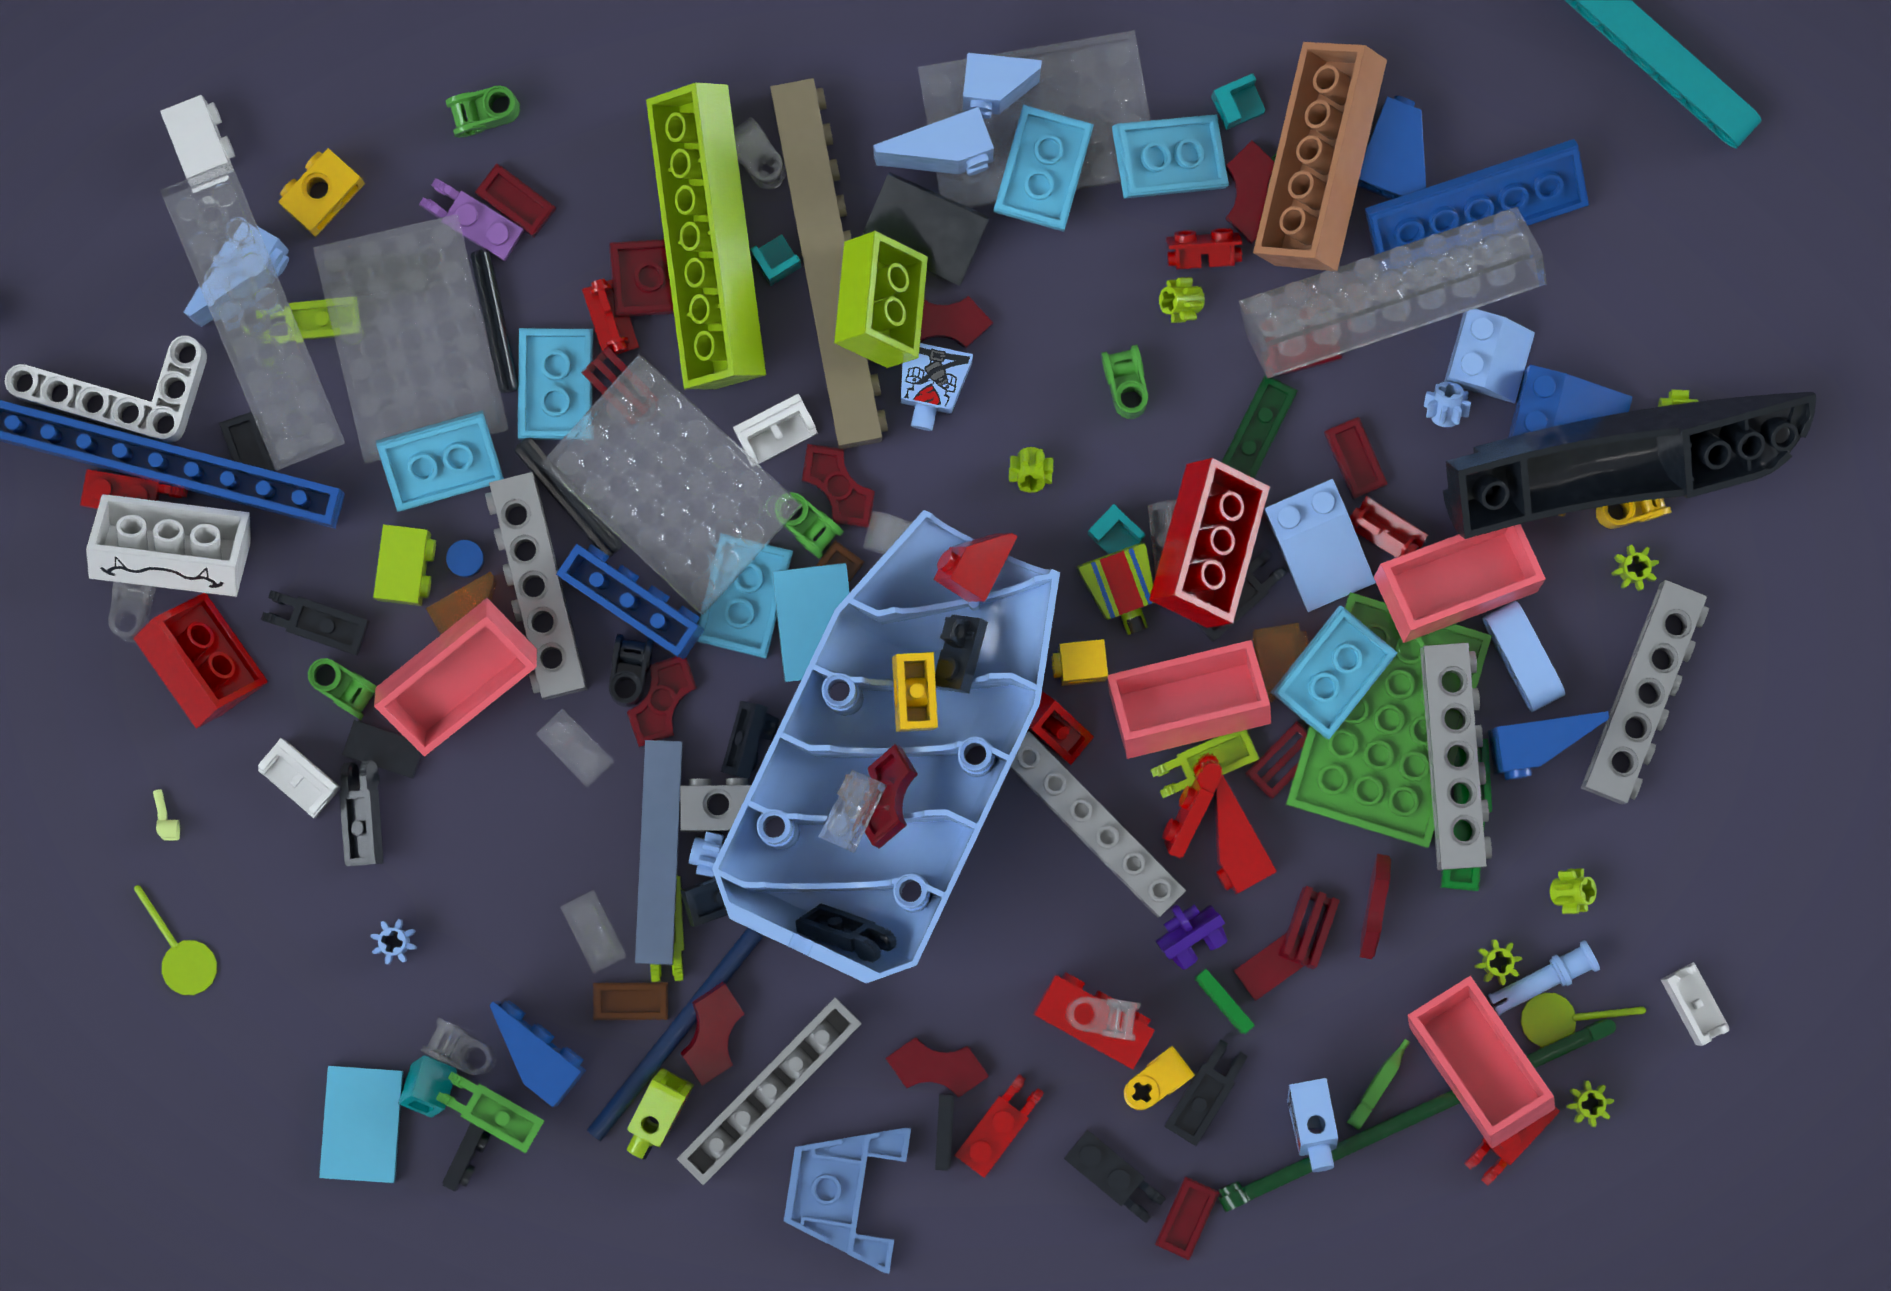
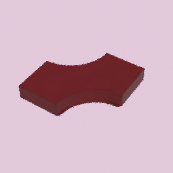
M1253 140L1226 165V170L1232 177L1236 188L1235 204L1226 216V220L1250 244L1257 238L1267 196L1268 182L1274 167V161Z
M969 296L960 302L950 305H937L924 300L920 343L926 339L942 337L954 340L966 349L993 325V322Z
M807 444L802 482L816 486L826 495L832 506V517L836 524L869 529L875 491L860 486L851 478L844 464V449Z
M675 656L650 665L652 681L649 692L638 706L627 712L639 748L645 746V740L660 741L674 736L673 715L675 709L688 693L697 689L687 657L684 660Z
M896 744L867 768L871 778L870 795L865 807L857 815V820L871 844L878 849L907 826L903 816V800L908 786L918 775L903 748Z
M1377 854L1361 931V958L1373 959L1379 943L1385 902L1390 884L1391 859L1389 855Z
M721 982L692 1002L697 1015V1027L692 1041L680 1053L702 1086L733 1066L728 1053V1038L734 1024L744 1015V1012L724 982Z
M915 1037L885 1058L906 1089L918 1083L933 1082L946 1086L959 1098L989 1077L968 1046L954 1052H938L926 1047Z

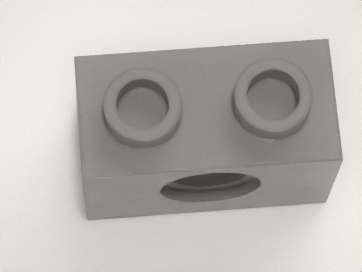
M728 778L726 779V785L711 786V779H689V786H680L681 831H730L751 785H748V779ZM718 794L726 796L729 801L728 810L722 815H713L708 808L709 800Z

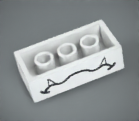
M102 494L86 548L89 579L237 597L251 544L250 513Z

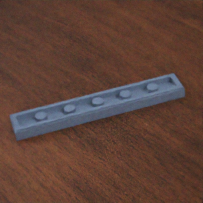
M645 740L635 964L673 965L680 786L683 742Z

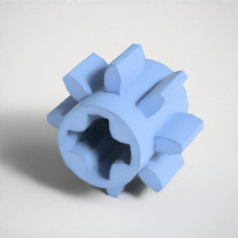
M1446 381L1436 384L1434 392H1426L1424 407L1427 408L1426 417L1431 418L1436 425L1441 427L1459 425L1461 417H1469L1471 402L1467 401L1469 392L1464 391L1455 382Z
M706 831L705 839L695 836L689 864L697 865L696 874L714 878L712 867L723 846L724 835Z
M401 919L396 921L394 928H390L386 921H382L381 927L383 931L380 935L371 934L370 936L378 940L379 946L372 953L380 954L383 952L386 954L385 964H390L393 956H398L399 960L405 963L407 962V957L404 953L408 949H417L416 945L410 943L409 938L416 932L415 929H410L406 932L402 930L403 920ZM396 931L398 932L397 938L402 940L403 944L401 947H395L393 952H391L390 945L385 943V939L387 936H393Z

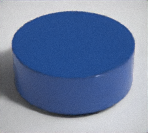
M460 540L452 544L448 549L446 562L449 569L455 575L468 578L480 572L484 564V554L476 543L470 540Z

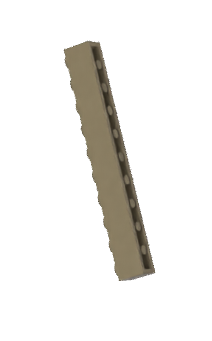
M814 78L770 86L839 449H847L882 442L881 432H887L888 427L885 411H877L875 396L881 395L878 375H870L869 359L834 344L844 242L852 238L850 230H842L840 217L847 216L843 194L836 196L834 181H840L837 160H829L827 146L834 144L830 123L822 124L820 110L827 109L823 87L815 88Z

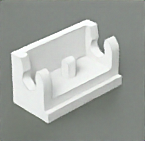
M799 394L733 427L752 467L818 434L816 426Z
M282 738L278 740L276 745L258 765V771L314 819L341 789L322 770L287 740Z
M1694 962L1660 979L1695 1045L1703 1046L1711 1042L1712 1038L1730 1031L1726 1020Z

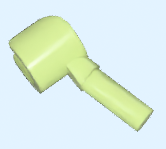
M162 789L153 791L158 812L156 824L158 835L163 840H179V820H168Z

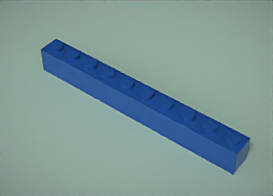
M0 400L1 442L336 529L345 493L339 488Z

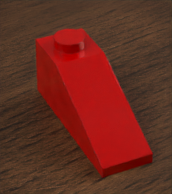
M1222 774L1214 792L1217 862L1221 869L1216 871V874L1226 891L1232 888L1234 893L1238 894L1277 871Z

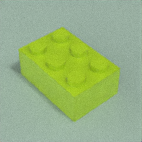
M877 231L845 241L834 344L886 368L919 358L928 256Z

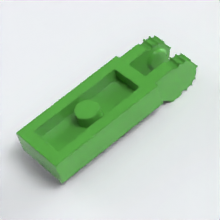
M451 1072L448 1079L453 1085L473 1093L471 1099L465 1106L457 1102L449 1094L439 1092L436 1100L460 1113V1117L526 1154L544 1120L480 1083L477 1086L462 1076Z

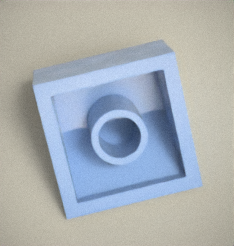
M968 53L962 111L979 107L983 119H990L992 114L999 115L1039 83L1042 60Z
M1468 307L1463 313L1444 382H1455L1463 389L1515 403L1535 332L1506 317Z

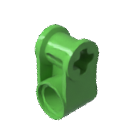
M501 85L476 92L458 94L445 101L446 106L452 110L456 126L453 132L457 138L472 136L487 129L509 124L518 117L520 112V104L515 95L507 87ZM500 97L509 98L510 105L505 112H493L492 106L496 99Z
M1132 345L1130 350L1108 354L1107 351L1102 352L1101 358L1104 373L1110 386L1117 413L1126 419L1140 417L1147 407L1148 392L1138 345ZM1126 392H1135L1140 396L1141 403L1135 408L1126 407L1121 401V396Z
M790 492L784 494L776 503L775 514L777 520L795 536V539L818 559H821L823 556L822 551L836 535L841 536L844 533L832 519L822 511L817 510L798 493ZM792 500L802 506L803 511L798 519L788 520L784 518L781 513V507L785 502ZM823 528H825L826 530L821 534V536L816 541H813V539L819 534V532Z
M328 658L314 661L308 670V680L316 690L332 699L333 703L362 720L364 717L362 711L375 693L377 687L375 684ZM325 665L332 666L336 672L334 682L328 686L320 685L316 678L318 670ZM362 688L360 694L358 695V697L356 698V700L354 701V703H352L353 700L355 699V697L357 696L358 692H359L360 689Z

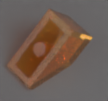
M488 572L426 608L440 634L444 633L486 598L492 602L497 585L494 574Z
M1299 623L1255 629L1252 632L1255 654L1270 704L1276 699L1270 692L1309 644L1306 630L1300 631Z

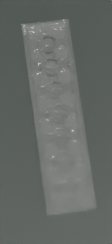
M225 164L161 189L163 199L275 470H280L345 444L232 164Z
M1515 207L1340 266L1338 271H1325L1239 300L1246 335L1268 379L1546 285L1547 281L1542 251L1520 211Z

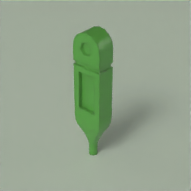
M1404 1039L1400 1047L1382 1064L1346 1123L1357 1130L1362 1127L1372 1112V1108L1375 1107L1398 1071L1404 1051L1410 1041Z

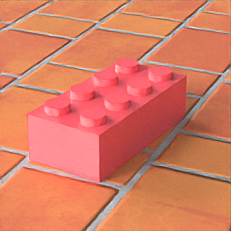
M1521 524L1464 539L1460 534L1381 563L1374 575V580L1403 643L1537 593L1546 580Z
M486 598L380 683L375 690L374 707L425 757L537 667V648Z
M1252 640L1110 674L1107 678L1109 695L1127 759L1271 724L1270 702Z
M1471 976L1407 1015L1409 1028L1491 1148L1499 1145L1555 1109L1553 1094Z

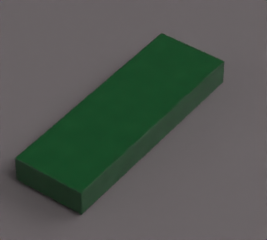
M1265 374L1222 463L1255 478L1298 390Z

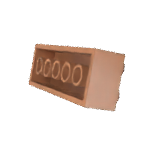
M1303 42L1253 251L1254 254L1275 266L1338 271L1387 63L1385 58L1366 45Z

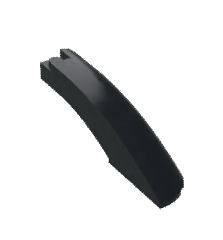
M1814 392L1755 395L1661 406L1586 419L1473 447L1474 454L1445 461L1448 489L1443 490L1445 506L1456 531L1461 537L1468 539L1522 523L1569 512L1643 500L1681 496L1688 499L1750 482L1771 474L1792 457L1790 452L1801 437L1806 438L1815 414L1816 394Z

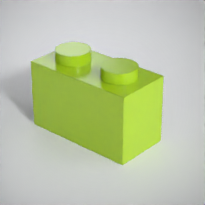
M383 524L374 599L383 602L422 606V599L429 598L431 576H426L427 562L434 561L436 540L431 539V533L428 530Z

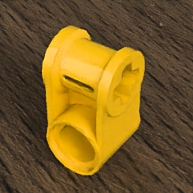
M1664 498L1620 504L1624 513L1621 520L1610 516L1608 506L1596 508V518L1599 523L1609 529L1623 527L1639 521L1640 523L1672 513L1671 508L1665 505Z
M1172 1045L1147 1064L1144 1070L1125 1085L1123 1091L1124 1099L1131 1108L1145 1110L1156 1104L1167 1094L1170 1095L1194 1077L1195 1074ZM1136 1083L1140 1087L1147 1085L1150 1088V1091L1146 1094L1149 1099L1147 1103L1142 1099L1138 1101L1133 1099L1132 1095L1136 1092L1133 1086Z

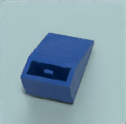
M505 1000L503 1003L501 1001H493L489 1005L523 1084L550 1106H559L587 1071L581 1066L584 1059L569 1047H563L562 1050L551 1042L555 1036L539 1023H534L533 1026L529 1025L522 1019L526 1013L510 1000Z

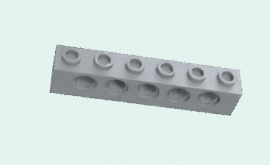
M533 472L489 482L491 492L485 493L490 515L497 514L500 528L494 529V534L499 551L506 550L509 562L503 565V571L507 585H514L517 599L511 601L516 622L523 621L526 632L524 636L537 648V667L535 671L529 673L534 694L540 692L542 699L548 700L588 690L561 578L556 575L558 566L536 476ZM517 506L524 507L527 510L526 520L520 525L510 524L508 521L509 511ZM524 542H531L536 547L535 556L529 561H521L517 558V548ZM532 578H541L545 583L543 593L537 597H530L525 591L526 583ZM542 613L552 615L554 620L553 627L545 633L537 632L534 628L536 617ZM550 649H558L562 653V662L554 669L546 668L543 664V656Z
M1667 580L1659 584L1581 789L1621 805L1628 803L1629 798L1635 800L1643 780L1638 778L1642 764L1648 765L1656 748V745L1651 743L1656 729L1659 731L1663 729L1668 718L1669 710L1664 709L1669 695H1676L1682 681V676L1678 675L1682 661H1689L1695 648L1696 642L1691 640L1695 627L1701 628L1707 617L1709 607L1704 606L1707 596ZM1668 616H1676L1682 622V631L1679 635H1672L1667 631L1665 621ZM1655 650H1662L1668 655L1669 665L1665 670L1654 666L1652 655ZM1642 684H1649L1654 688L1656 698L1652 704H1646L1639 698L1638 692ZM1630 718H1635L1642 724L1643 731L1637 739L1630 737L1626 733L1625 724ZM1617 752L1625 754L1629 759V768L1625 773L1617 772L1612 766V758Z
M1469 643L1423 646L1420 648L1437 870L1487 866L1486 859L1492 858V846L1490 836L1484 837L1483 822L1489 821V809L1487 799L1481 800L1480 785L1486 784V771L1484 762H1478L1477 748L1483 747V734L1481 725H1475L1474 711L1480 710L1478 688H1472L1471 673H1477L1475 651H1469ZM1451 672L1458 676L1460 687L1457 692H1448L1443 688L1441 680L1445 673ZM1449 709L1459 711L1463 717V724L1458 730L1449 728L1445 723L1444 717ZM1452 746L1462 748L1466 754V761L1461 767H1455L1448 761L1447 754ZM1456 783L1465 785L1469 791V798L1464 804H1458L1451 798L1450 791ZM1459 820L1468 822L1472 828V835L1466 842L1458 840L1453 832L1454 825Z
M1028 731L1010 769L1157 918L1160 917L1186 890Z
M835 997L696 1138L677 1160L704 1185L862 1023Z

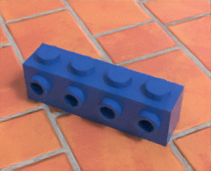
M576 544L556 575L677 657L685 660L705 630L697 624L700 617L683 605L678 611L668 605L666 602L670 597L655 586L651 585L646 590L637 584L636 581L640 576L622 564L617 570L606 563L609 555L594 545L590 544L588 549H585Z

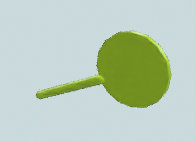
M136 885L134 891L171 946L162 961V975L165 983L173 991L182 995H196L205 991L213 983L217 974V961L214 953L205 944L196 940H184L177 943L141 886Z
M1545 992L1531 998L1526 1003L1521 1012V1026L1524 1034L1532 1043L1544 1047L1572 1034L1576 1028V1021L1645 1014L1646 1008L1634 1007L1575 1014L1573 1006L1566 998L1557 993Z

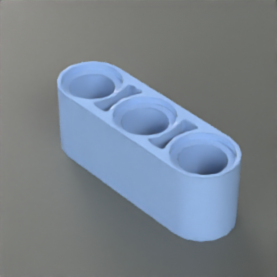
M1513 601L1482 618L1488 634L1492 635L1491 639L1531 712L1565 696V690L1525 612L1517 601Z

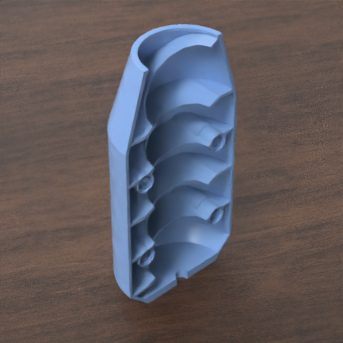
M926 510L920 513L834 610L712 867L729 919L866 984L914 967L920 960L1040 705L1060 572L1043 569L1008 555L986 601L968 602L933 579L938 571L937 563L941 555L949 547L975 539L950 527ZM960 615L981 618L987 621L988 625L970 693L936 688L938 728L925 731L896 732L892 657L896 654L934 652V667L936 671L940 652L945 642L940 638L945 617ZM839 682H845L850 687L849 695L843 701H835L830 697L831 688ZM896 744L903 748L918 775L908 786L903 800V816L907 826L878 849L871 844L857 820V815L865 807L870 795L871 778L867 768ZM982 746L986 750L985 760L978 765L969 764L965 758L968 751L973 747ZM775 817L782 818L785 823L782 835L775 838L769 837L766 833L768 821ZM910 881L918 882L922 891L921 896L914 902H907L901 896L902 889ZM822 903L873 921L876 925L882 926L889 931L891 930L896 937L897 945L888 952L880 950L882 956L872 963L861 960L854 951H845L839 947L797 933L795 921Z

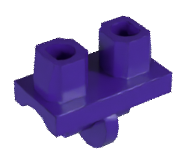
M1174 904L1170 909L1175 917L1163 924L1168 933L1155 942L1169 960L1172 959L1182 970H1185L1198 960V957L1191 948L1193 944L1203 939L1210 950H1214L1225 944L1228 940L1222 927L1225 922L1212 905L1199 912L1194 904L1182 912L1180 907Z

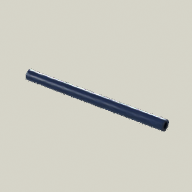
M750 928L744 931L588 1127L587 1131L600 1142L603 1140L697 1022L696 1010H694L692 1002L721 982L727 984L763 939L761 934Z

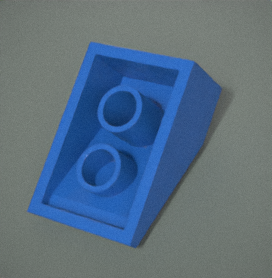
M1530 365L1524 371L1508 438L1558 425L1629 412L1632 396L1566 373Z
M1608 711L1499 726L1489 730L1488 736L1494 775L1504 774L1505 780L1532 776L1531 769L1542 766L1609 719Z

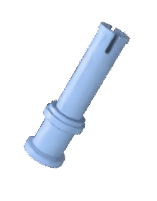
M1585 940L1581 941L1580 947L1563 956H1558L1557 954L1552 956V959L1549 960V965L1492 994H1488L1491 1004L1506 998V1001L1493 1007L1497 1015H1502V1013L1560 983L1562 986H1569L1574 978L1590 970L1594 972L1599 971L1600 966L1588 943Z

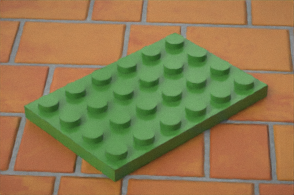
M1350 592L1345 609L1398 653L1329 740L1325 739L1309 725L1285 805L1429 848L1434 832L1420 648L1429 645L1469 643V651H1475L1477 673H1471L1472 688H1477L1492 635L1453 624L1403 643L1384 602ZM1447 672L1442 676L1441 683L1443 688L1448 692H1457L1460 687L1458 676L1451 672ZM1449 709L1444 717L1446 725L1453 730L1460 729L1463 724L1461 713L1454 709ZM1452 746L1447 754L1448 761L1452 765H1454L1458 746Z

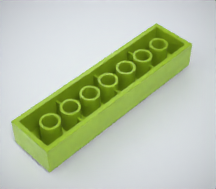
M695 82L646 99L683 386L684 389H719L766 376L729 89L728 85Z

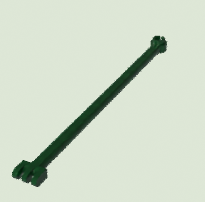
M1600 1019L1575 1033L1527 1054L1526 1057L1533 1067L1537 1068L1588 1043L1614 1033L1616 1024L1610 1019ZM1450 1090L1338 1142L1336 1149L1331 1150L1333 1162L1459 1104L1460 1101L1453 1091ZM1309 1156L1245 1186H1241L1240 1182L1236 1181L1219 1189L1221 1194L1219 1200L1224 1211L1227 1212L1265 1193L1311 1173Z

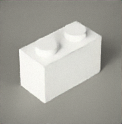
M199 95L160 111L185 176L192 185L233 169L230 158L235 157V153L228 137L221 138L216 125L222 123V120L214 102L208 104L204 97Z

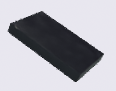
M889 172L862 235L877 231L928 256L927 271L957 285H961L990 217Z

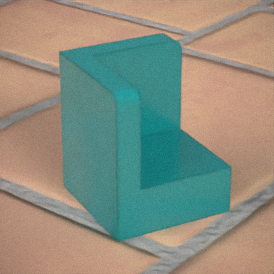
M1254 73L1213 90L1211 98L1226 130L1265 113V107L1255 87L1256 78Z
M782 234L759 249L757 246L750 249L752 258L770 286L802 267L799 257L794 254Z
M1115 504L1107 510L1087 533L1107 554L1138 544L1146 536Z
M426 1055L417 1059L410 1066L398 1104L430 1118L445 1110L446 1105L436 1100L439 1092L450 1095L453 1084L448 1077L451 1072L457 1073L456 1068Z

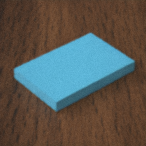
M1023 105L993 212L1064 232L1094 124Z
M1217 114L1120 123L1112 126L1124 199L1225 189L1229 186Z
M519 328V440L532 438V440H592L593 385L581 371L593 360V329Z
M483 410L376 440V446L397 512L490 486L489 482L504 479Z
M721 533L698 624L705 630L697 642L767 659L777 619L772 571L788 570L793 551Z
M846 563L772 571L785 682L802 680L834 610L850 593Z
M1338 606L1270 693L1325 739L1329 740L1398 652L1343 606Z
M328 1066L319 1178L395 1183L401 1105L398 1102L403 1088L404 1071Z

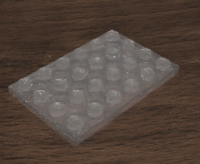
M1135 30L991 54L1042 60L1039 83L999 115L992 114L990 119H983L994 147L993 162L988 163L989 168L972 176H968L967 171L961 174L936 172L940 195L969 208L995 204L1023 105L1094 124L1076 190L1120 183L1121 179L1112 126L1120 123L1151 121ZM967 59L918 67L927 125L965 112L962 110Z
M458 214L313 247L364 464L381 460L376 440L481 410L484 412L490 435L509 430Z
M638 355L541 463L547 471L701 615L707 612L803 506L642 355Z

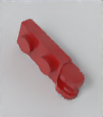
M86 469L80 506L98 509L102 494L158 501L159 494L180 499L187 498L188 490L164 485L148 479Z
M1213 753L1200 755L1198 762L1193 767L1196 778L1191 787L1186 786L1179 800V807L1181 808L1175 820L1171 818L1164 829L1163 839L1165 840V846L1168 853L1175 857L1183 858L1214 796V792L1220 782L1219 778L1222 777V767L1218 763L1217 757L1213 756Z
M1018 1074L1002 1097L998 1096L954 1155L983 1178L986 1177L1029 1119L1027 1116L1044 1094L1042 1090L1037 1088L1029 1095L1026 1104L1020 1111L1008 1103L1024 1085L1026 1078L1021 1074Z
M1555 1107L1553 1111L1494 1148H1491L1483 1137L1481 1139L1483 1142L1467 1158L1464 1164L1469 1169H1472L1483 1160V1157L1490 1149L1500 1158L1485 1171L1481 1179L1486 1185H1489L1507 1165L1510 1166L1557 1116L1560 1110Z

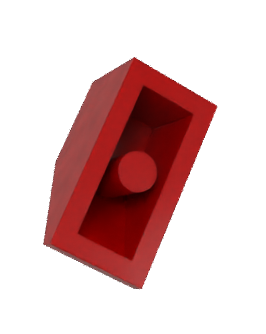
M995 533L949 547L941 555L937 563L938 571L933 580L968 602H985L1018 536L1013 533Z
M1042 691L1040 705L1028 731L1063 760L1072 765L1094 736L1057 701Z

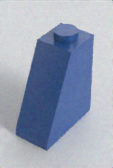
M1397 95L1394 99L1386 98L1366 147L1358 187L1388 199L1398 198L1426 188L1422 110L1414 107L1415 102Z

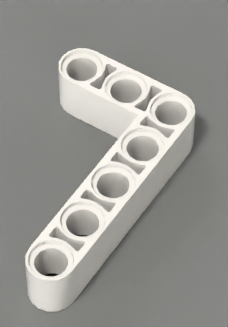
M180 336L174 339L168 348L152 402L24 364L15 365L8 370L5 375V386L12 395L22 401L163 443H173L178 441L185 432L206 365L207 353L205 348L190 336ZM186 346H194L196 349L194 360L189 363H181L179 359L181 350ZM31 374L33 378L31 388L25 392H19L17 381L22 375ZM175 381H183L185 384L183 395L176 399L170 398L168 394L170 385ZM59 385H66L68 388L66 399L61 402H54L52 399L54 388ZM101 395L104 400L102 408L98 412L89 413L87 409L89 399L92 396ZM131 405L137 406L139 410L137 419L132 423H124L122 419L124 409ZM164 416H172L174 419L173 429L169 433L160 434L157 428L159 420Z

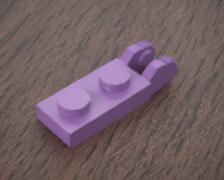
M435 178L431 186L438 193L454 200V203L448 212L431 199L424 197L419 205L440 218L447 227L483 249L489 250L491 254L501 260L506 261L524 233V229L463 191L459 193L451 186Z

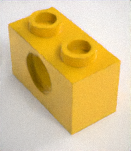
M329 148L323 154L319 151L310 158L305 166L307 171L298 181L294 178L285 185L280 192L282 198L278 201L314 237L326 227L365 184L362 178ZM318 182L327 183L328 191L324 197L315 199L310 196V190L314 184Z
M1104 639L1059 644L1058 653H1052L1053 677L1061 678V686L1104 682L1108 678Z
M934 652L894 655L892 657L896 732L925 731L938 728Z

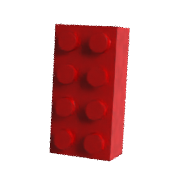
M1214 458L1186 464L1149 600L1206 628L1232 624L1270 486Z

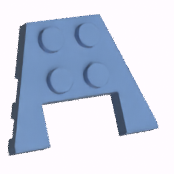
M905 1127L795 1146L784 1222L865 1262L883 1273L889 1274L894 1239L857 1234V1221L867 1157L906 1162L911 1128Z

